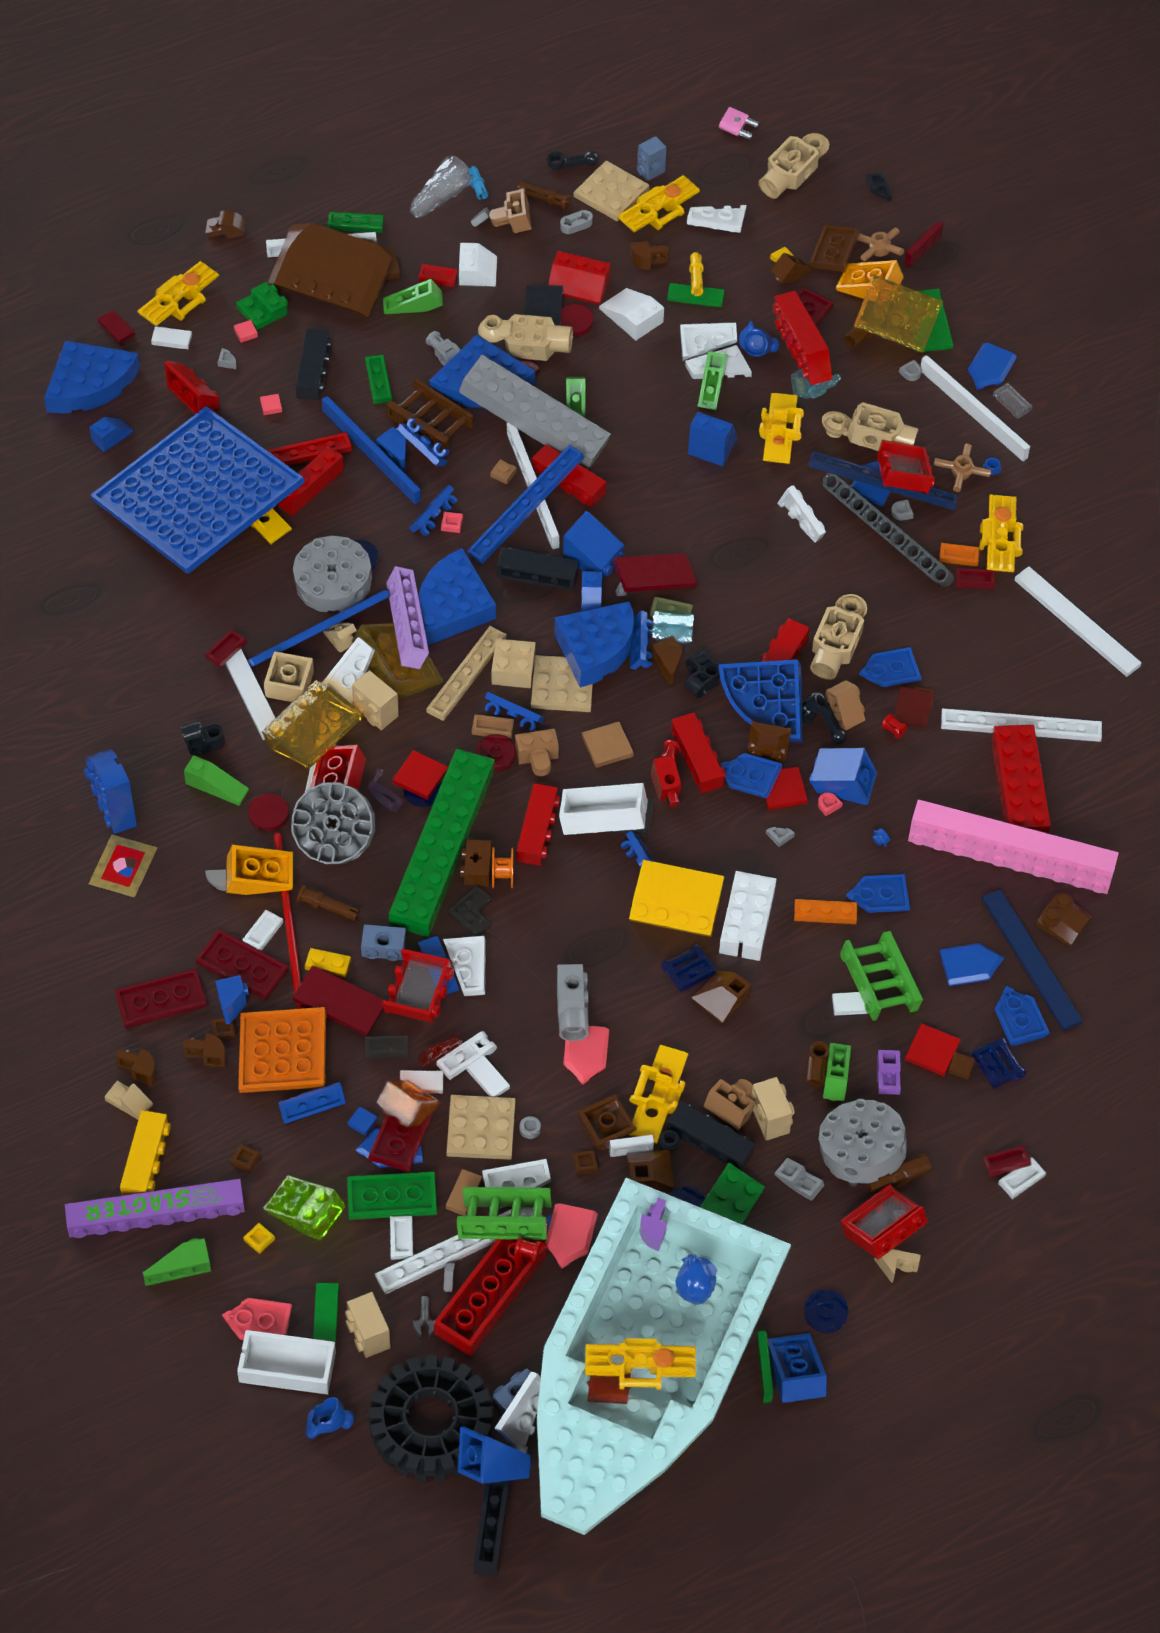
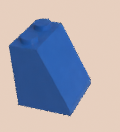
M697 412L690 425L688 454L724 466L738 438L733 424Z
M587 511L564 535L563 558L579 560L578 568L582 571L602 572V580L612 573L614 558L624 557L625 555L624 544Z
M820 748L818 756L815 758L813 772L810 774V783L813 785L816 793L830 792L839 799L868 805L877 771L865 748Z
M460 1427L458 1473L482 1484L529 1478L531 1468L530 1455L469 1428Z

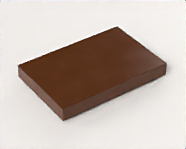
M824 225L810 260V267L845 272L860 234L859 228Z

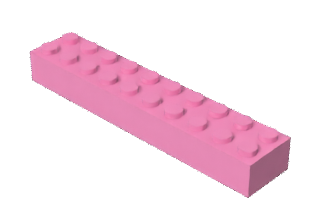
M922 800L917 801L908 838L909 842H913L916 845L932 847L935 850L951 852L957 856L970 857L976 861H985L995 866L1011 868L1017 872L1022 871L1033 874L1036 877H1045L1055 882H1063L1077 888H1086L1096 893L1105 894L1108 893L1119 852Z

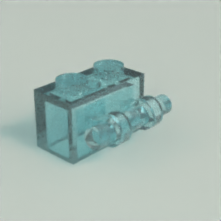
M799 369L791 375L793 394L806 400L810 397L815 399L818 396L824 395L827 389L836 386L841 377L839 374H835L830 381L810 385L809 381L804 379L802 369Z
M655 611L652 638H656V641L660 642L674 636L677 643L687 644V641L692 640L694 615Z

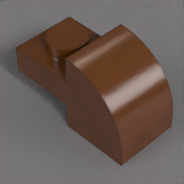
M220 211V217L207 220L205 234L208 238L224 234L228 239L245 235L246 220L236 212Z
M648 241L630 243V259L638 268L651 270V264L668 263V245L649 247Z
M206 1033L205 1041L198 1038L183 1040L184 1057L203 1058L204 1066L226 1067L225 1048L217 1036Z
M118 1049L115 1055L117 1066L131 1070L133 1080L153 1086L156 1080V1069L152 1055L145 1049H141L139 1055L131 1050L124 1051Z

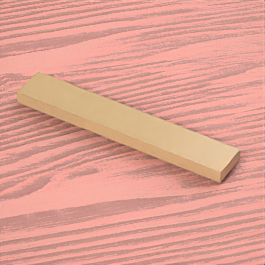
M489 626L427 707V713L444 721L493 657L496 639L506 640L507 634Z

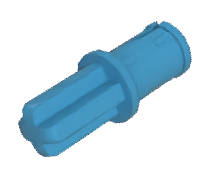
M472 166L467 171L471 180V187L474 188L477 198L481 200L482 197L483 200L488 197V192L484 186L485 181L481 178L478 169Z

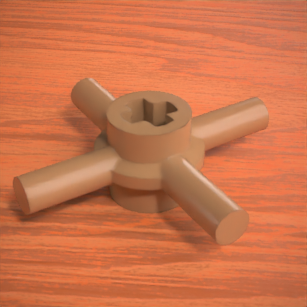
M895 227L887 234L877 232L871 237L860 233L857 240L869 244L870 247L861 255V259L867 261L873 255L882 257L889 252L902 256L904 249L892 245L890 241L899 234V229Z
M970 444L964 445L962 455L956 457L953 462L935 458L934 461L935 466L951 469L953 476L956 478L953 490L956 492L961 491L963 480L968 479L971 474L990 477L991 470L973 465L969 457L972 448Z

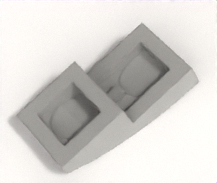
M786 1158L774 1173L783 1183L811 1201L825 1186L823 1180L807 1173L804 1166L789 1158Z

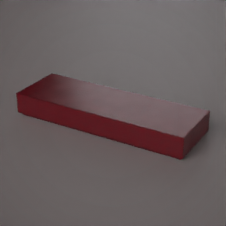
M940 221L936 222L906 251V266L911 267L942 236L943 223Z

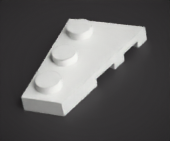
M740 205V208L724 206V209H714L712 206L690 207L687 224L740 233L747 205Z
M736 323L680 325L683 360L737 343Z
M737 345L716 351L717 353L728 355L725 375L728 378L735 377V375L751 377L752 371ZM707 354L685 362V366L692 379H703Z
M794 485L787 488L778 502L781 508L785 506L790 511L788 515L792 519L797 518L800 528L814 542H817L826 533L824 525L821 521L817 520L813 509L806 504L801 492Z
M358 637L321 684L352 709V684L367 672L375 650Z
M485 937L443 939L464 996L485 995Z
M546 1159L482 1171L485 1187L540 1188L551 1182Z
M534 1372L529 1374L495 1427L515 1449L524 1453L528 1449L525 1445L529 1434L533 1435L535 1429L532 1425L538 1409L541 1377Z

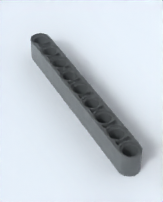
M832 473L827 474L823 478V486L932 580L945 587L952 584L954 575L946 566L847 482ZM834 480H837L836 485L834 487H831V483ZM850 491L849 497L845 499V494ZM864 503L863 508L858 510L859 504ZM877 514L876 520L871 522L872 516ZM891 526L890 531L885 533L886 527ZM904 537V542L899 545V540ZM918 549L917 555L912 557V552ZM932 560V565L926 568V563ZM946 572L945 578L940 580V575Z

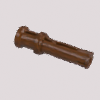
M520 181L517 185V190L524 189L525 194L545 200L551 206L557 205L562 207L563 210H567L571 203L570 194L564 195L558 193L555 189L549 191Z
M302 885L297 896V902L299 903L305 902L312 905L314 909L322 908L354 922L360 913V909L326 897L322 891L316 892L307 888V885Z

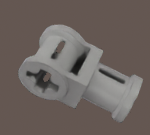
M438 331L431 332L426 338V344L435 349V355L444 366L460 351L457 344L452 343L448 338L443 340Z

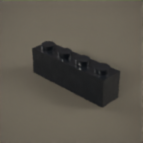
M306 329L296 382L297 398L319 400L320 393L324 392L323 378L327 376V367L325 365L329 364L330 359L328 349H332V338H329L328 330Z
M502 547L497 565V577L574 590L579 560Z
M681 1102L668 1120L667 1130L675 1131L680 1136V1139L725 1165L730 1163L742 1171L754 1154L755 1143L750 1138L735 1133L731 1127L721 1125L712 1116L702 1114L690 1104Z
M509 1481L485 1483L473 1564L474 1574L492 1577H497L510 1490Z

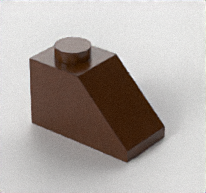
M786 253L781 255L771 269L777 281L789 284L794 283L813 270L802 258Z
M674 636L652 645V658L669 685L674 683L682 663V654L684 653L681 643H677Z

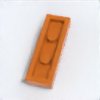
M795 899L794 921L856 924L857 902Z

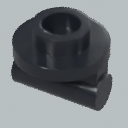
M807 701L802 703L803 719L805 723L811 725L818 713H813L809 709Z

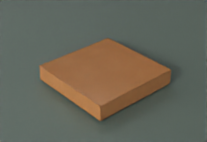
M620 722L582 732V739L596 768L633 757L634 755Z

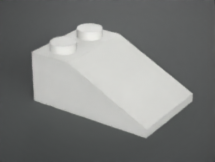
M628 288L599 306L602 312L634 340H638L662 324L664 320V307L654 298Z

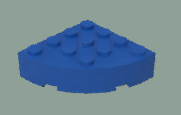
M476 335L429 380V385L432 389L452 402L462 404L464 407H482L459 393L463 379L481 355H484L535 386V371L484 338Z
M65 341L44 397L46 411L50 413H72L71 410L79 409L86 411L113 400L122 393V389L130 385L140 369L138 353Z
M462 548L443 558L427 574L418 595L427 645L496 619V604Z
M630 602L555 617L554 635L580 688L602 680L603 676L608 673L612 674L626 660L631 650L634 629L633 610Z
M799 660L718 664L720 680L725 694L733 708L747 724L751 726V721L791 728L790 742L804 743L802 676Z
M108 749L86 757V768L83 771L86 779L90 780L93 796H96L98 799V808L105 815L103 818L107 828L111 827L113 834L136 827L137 823L130 781L122 764H116L118 761L117 755L112 749Z

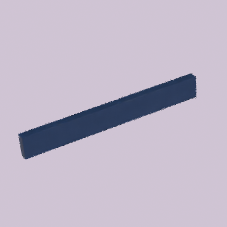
M811 452L809 467L954 511L957 506L958 495L933 487L929 489L928 495L924 491H913L891 487L890 485L884 487L880 471L818 452Z
M1001 889L982 896V902L1062 1031L1080 1025L1082 1023L1081 1017Z

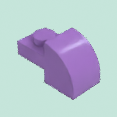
M878 1050V1094L900 1095V1051Z
M661 1198L657 1199L655 1205L651 1204L648 1215L642 1214L640 1222V1236L643 1242L656 1251L660 1250L668 1222L661 1220L666 1207V1200Z

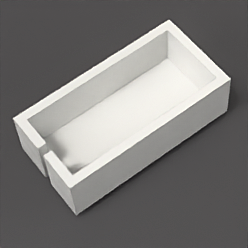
M644 784L563 789L559 814L563 834L644 829L648 803Z
M736 871L721 935L719 953L737 957L739 943H743L742 958L760 961L775 893L776 878Z
M246 1330L242 1346L243 1353H241L237 1371L240 1383L321 1394L329 1393L336 1356L335 1342Z

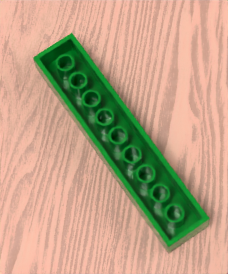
M460 749L455 750L390 909V927L406 928L407 932L429 938L460 861L462 847L466 845L495 773V759Z

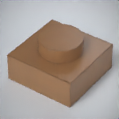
M500 459L491 471V477L508 484L517 472V467Z

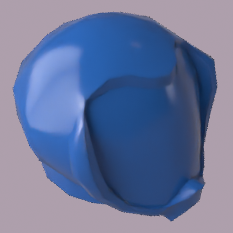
M690 1254L682 1259L683 1265L678 1272L675 1282L676 1293L683 1300L694 1305L703 1304L715 1290L716 1272L718 1270L708 1259L698 1257L697 1254Z

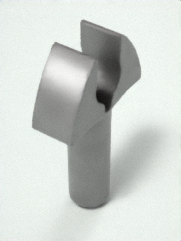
M427 1296L421 1297V1318L419 1321H413V1328L421 1338V1328L426 1324L429 1328L430 1338L434 1334L435 1320L432 1321L430 1319V1299Z

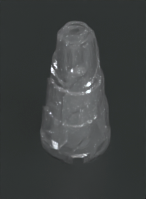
M447 156L436 169L434 175L424 185V188L413 199L410 211L415 217L428 215L435 208L444 204L451 197L456 196L473 182L472 174L470 176L467 174L469 168L459 158Z

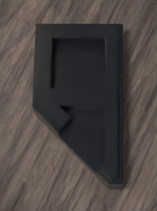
M884 172L866 174V181L870 192L891 201L892 195Z

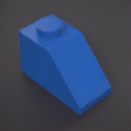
M103 417L90 426L92 442L105 452L133 433V429L122 419Z
M392 427L376 439V445L404 472L406 467V437Z
M582 571L581 612L601 608L602 572Z
M240 975L215 981L226 1024H230L247 1005L245 996L249 995L247 983H242Z

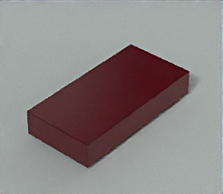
M113 309L98 317V323L119 344L135 336L134 331Z
M956 568V587L995 589V571Z
M231 629L205 653V658L221 668L247 644V640Z
M1024 1145L983 1157L984 1165L990 1177L1031 1166V1160Z

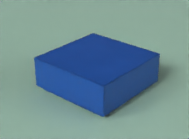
M359 1107L348 1121V1126L366 1136L378 1121V1117Z

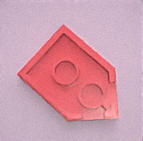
M589 1026L587 1038L580 1041L566 1040L563 1065L577 1077V1080L582 1085L606 1068L609 1029L606 1027Z
M560 1203L555 1204L545 1244L556 1258L561 1269L589 1253L598 1213L595 1211Z
M247 1298L231 1311L228 1310L222 1314V1316L239 1340H244L246 1330L287 1335L292 1304Z

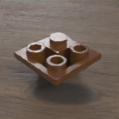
M718 971L691 997V1000L721 1024H724L750 998L752 985L735 972Z
M670 1149L627 1153L630 1180L658 1191L675 1190Z

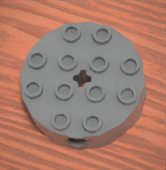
M327 536L316 538L305 545L295 558L293 574L297 594L307 606L317 611L339 610V612H342L363 601L370 592L372 570L368 553L359 543L348 537Z
M339 782L321 783L308 789L298 799L293 810L291 831L298 848L310 859L327 865L346 864L359 858L370 846L375 833V814L368 799L357 789ZM331 819L338 821L336 823V828L329 827L331 825Z
M857 1099L840 1105L828 1113L820 1125L819 1132L820 1151L825 1165L837 1178L850 1183H872L879 1181V1177H883L888 1173L891 1175L897 1171L906 1158V1131L900 1115L889 1105L875 1100Z

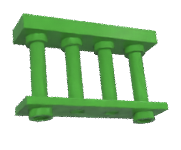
M891 931L883 932L878 944L853 949L850 940L845 941L840 952L841 959L846 963L863 999L865 1010L870 1014L872 1021L877 1020L882 1008L900 1004L907 1005L910 1012L918 1011L923 998ZM878 952L884 956L885 961L861 966L858 959L859 956ZM886 969L891 971L893 975L892 979L869 983L866 976L868 973ZM896 986L902 996L878 1001L874 991Z
M463 1187L464 1207H468L467 1216L457 1217L458 1239H518V1237H522L523 1239L547 1240L546 1217L541 1216L543 1208H551L552 1206L550 1188ZM477 1207H490L489 1216H476ZM499 1207H512L511 1216H498ZM521 1207H534L533 1216L519 1217Z

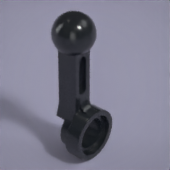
M555 151L548 154L546 160L547 165L551 169L558 170L562 168L563 170L568 167L586 164L595 165L599 157L596 152L589 151L583 155L565 158L561 152ZM555 160L560 161L559 163H552Z
M821 693L808 695L807 705L813 713L820 712L831 732V740L836 744L844 743L847 734L841 729L830 704H826V700Z

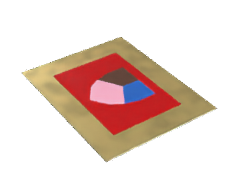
M111 835L89 884L135 897L158 847Z

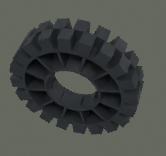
M426 1355L425 1361L419 1362L417 1356L408 1359L407 1366L402 1367L399 1363L390 1369L391 1375L389 1377L384 1375L378 1382V1391H373L370 1400V1434L378 1455H383V1461L390 1468L395 1465L397 1473L407 1478L410 1473L415 1474V1480L427 1481V1476H434L435 1482L446 1480V1474L451 1473L453 1477L459 1475L460 1427H466L491 1437L492 1407L488 1389L484 1390V1382L478 1375L472 1376L471 1368L463 1363L458 1367L455 1365V1359L444 1357L443 1362L437 1361V1355ZM427 1397L440 1398L446 1401L448 1407H452L455 1412V1416H452L453 1424L448 1430L442 1431L439 1435L428 1436L426 1434L425 1436L414 1431L413 1426H409L406 1419L410 1415V1407L415 1402L418 1403L420 1399Z

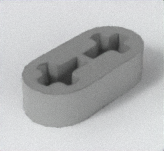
M588 210L567 215L561 219L560 229L565 234H572L589 228L593 223V215Z

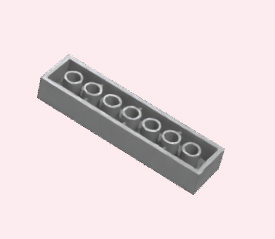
M484 355L480 356L465 376L459 393L540 443L547 444L560 453L571 445L584 454L585 458L579 465L587 470L590 469L605 448L611 435L606 430Z

